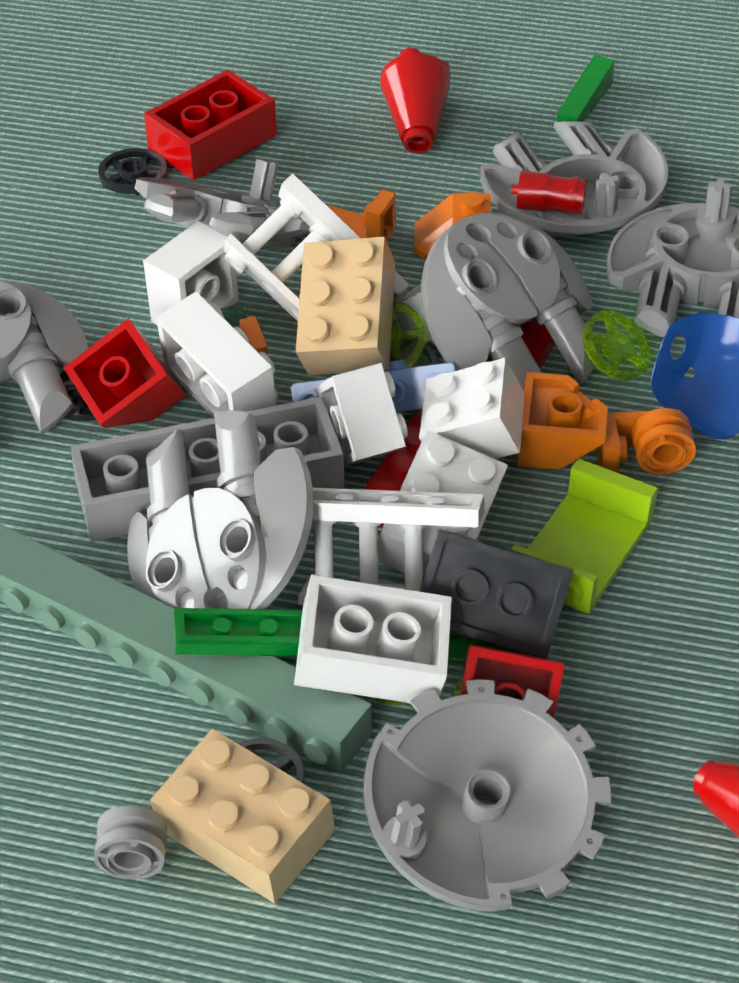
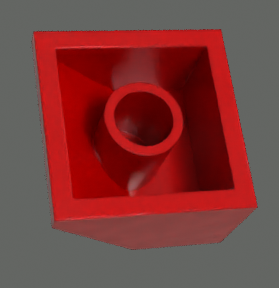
M129 318L63 367L103 428L154 420L186 396V393L152 343Z
M468 643L458 695L468 694L466 680L495 681L494 694L523 701L527 690L530 689L552 700L553 704L547 711V714L554 718L565 664L557 660Z

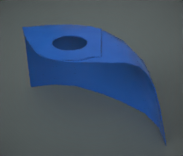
M700 312L675 321L667 329L653 369L651 386L654 396L664 408L681 410L688 417L692 427L712 439L727 440L739 433V318ZM678 334H682L685 338L684 350L679 358L673 359L670 353L671 344ZM689 367H692L695 371L692 379L684 377V373L686 374Z

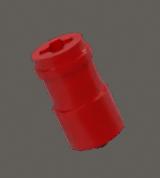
M521 171L518 185L512 184L511 194H517V209L546 212V210L565 212L569 215L583 214L587 180L579 179L576 176L567 178L550 176L548 173Z

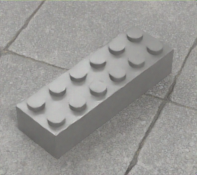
M322 397L246 411L256 417L261 463L275 450L295 447L301 450L306 460L313 488L345 489L343 452ZM214 418L70 446L76 485L90 542L128 535L130 520L134 514L139 511L147 515V508L150 506L146 460L177 429L182 430L184 433L190 495L194 496V491L203 488H218L217 478L221 473Z

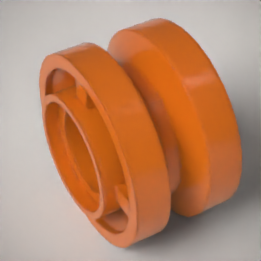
M671 408L651 410L640 416L632 427L631 435L637 462L643 470L649 473H675L688 466L695 457L696 445L690 421L681 411Z

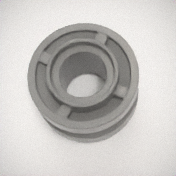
M119 806L104 812L97 823V841L94 850L96 866L104 873L120 879H144L157 874L165 863V843L168 829L165 819L159 813L141 806Z

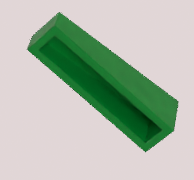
M598 55L592 57L558 110L556 122H583L613 84L614 60Z

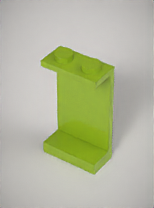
M578 458L571 467L568 494L528 549L514 544L511 550L574 568L564 605L590 614L653 521L658 488Z

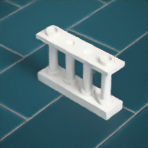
M292 173L281 184L278 195L282 199L280 201L281 206L243 244L230 234L225 239L223 251L226 253L224 256L226 261L233 269L239 273L245 271L298 321L300 299L283 283L303 264L304 243L361 238ZM300 216L310 226V234L272 272L269 271L254 255L292 217L298 218ZM396 271L393 304L405 294L409 283Z
M313 488L312 525H314L315 575L334 578L332 525L337 521L354 522V525L359 527L360 582L420 592L423 584L422 529L427 525L445 526V529L450 532L468 537V531L472 527H479L483 517L484 494ZM381 523L399 524L404 529L405 585L378 583L377 527ZM307 580L298 596V605H304L309 580Z

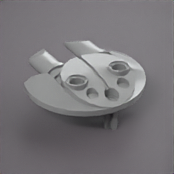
M592 122L554 123L555 131L573 154L568 159L561 158L549 164L541 161L521 132L517 131L494 145L493 154L501 165L491 163L480 166L481 184L485 193H491L492 203L505 214L518 217L535 225L551 238L586 235L623 227L636 217L651 211L660 202L666 191L668 181V165L664 153L646 133L638 128L627 130L616 147L611 144H607ZM521 171L548 173L550 176L567 178L576 176L579 179H586L587 188L583 214L569 215L565 212L547 210L546 212L517 209V194H511L512 184L518 185Z
M261 159L256 160L250 194L160 178H137L135 189L147 199L145 209L156 218L164 222L184 225L187 228L199 221L228 237L232 234L240 243H244L281 206L280 201L272 200L278 163ZM300 216L298 218L292 217L264 247L289 249L297 237L310 234V226Z
M717 178L716 182H708L706 203L676 204L646 212L627 223L612 240L608 250L606 265L608 281L621 290H639L640 297L634 319L637 326L664 337L669 326L676 320L679 301L696 306L698 302H703V307H719L718 314L739 318V208L729 206L731 184L724 183L725 179Z
M493 212L480 213L456 222L445 230L432 245L422 272L421 300L423 312L437 349L447 363L452 362L455 364L456 371L486 362L488 355H490L493 361L506 358L524 391L526 372L542 373L521 337L524 333L520 328L521 325L536 317L539 324H544L577 382L581 384L588 378L601 353L580 317L582 313L593 308L591 296L582 275L572 259L547 233L515 216Z
M0 280V383L11 377L13 380L18 381L38 429L43 435L63 419L73 406L56 366L63 368L88 349L87 340L76 318L56 298L27 284Z
M243 411L214 412L221 473L217 478L218 488H203L194 491V496L190 495L184 433L180 429L175 430L146 460L150 506L147 508V515L137 511L130 520L127 543L129 572L136 590L173 608L266 609L291 579L307 545L314 503L311 475L301 450L295 447L275 450L261 463L256 417Z

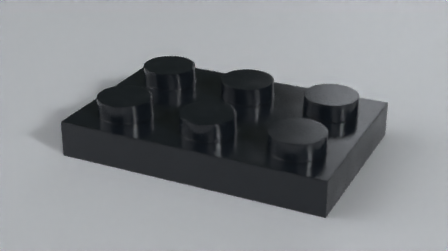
M439 528L420 592L452 597L450 631L529 655L547 658L574 568Z

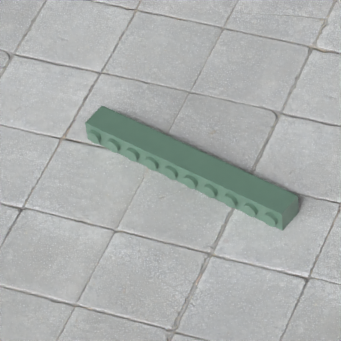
M0 524V601L5 603L14 612H23L41 621L48 629L53 631L59 630L77 639L84 647L96 649L114 658L120 665L126 668L132 667L150 676L159 685L170 686L188 695L195 703L202 706L208 705L226 714L233 722L239 725H248L267 735L268 738L287 744L305 754L314 763L327 765L341 773L372 735L371 703L348 693L294 685L296 667L274 656L175 654L172 622L173 607Z

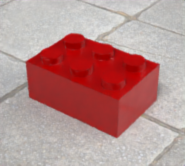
M229 69L144 113L148 149L159 153L167 163L193 181L277 136L275 99Z

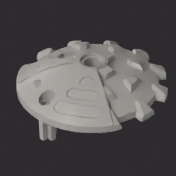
M466 680L468 694L441 700L434 688L423 692L410 700V704L418 713L400 730L386 723L378 733L371 747L364 775L363 796L369 826L376 842L390 863L416 887L446 903L478 911L496 912L507 910L512 907L511 894L525 892L538 886L545 898L549 899L561 893L570 884L569 879L562 871L571 864L579 852L594 860L600 850L605 834L591 829L595 814V805H611L609 778H593L584 753L596 747L595 743L580 724L567 731L557 720L547 714V711L553 704L552 700L528 689L522 701L494 694L495 681ZM486 795L492 798L496 804L485 805L480 803L475 796Z

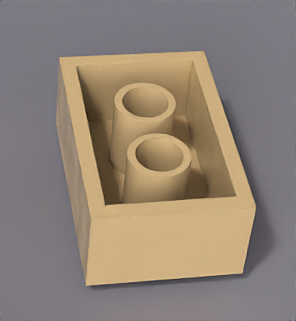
M385 237L304 243L295 353L308 375L341 374L382 363L384 371H389L395 259Z
M213 728L150 799L153 811L159 813L165 819L168 827L167 835L274 904L277 903L335 831L330 799Z

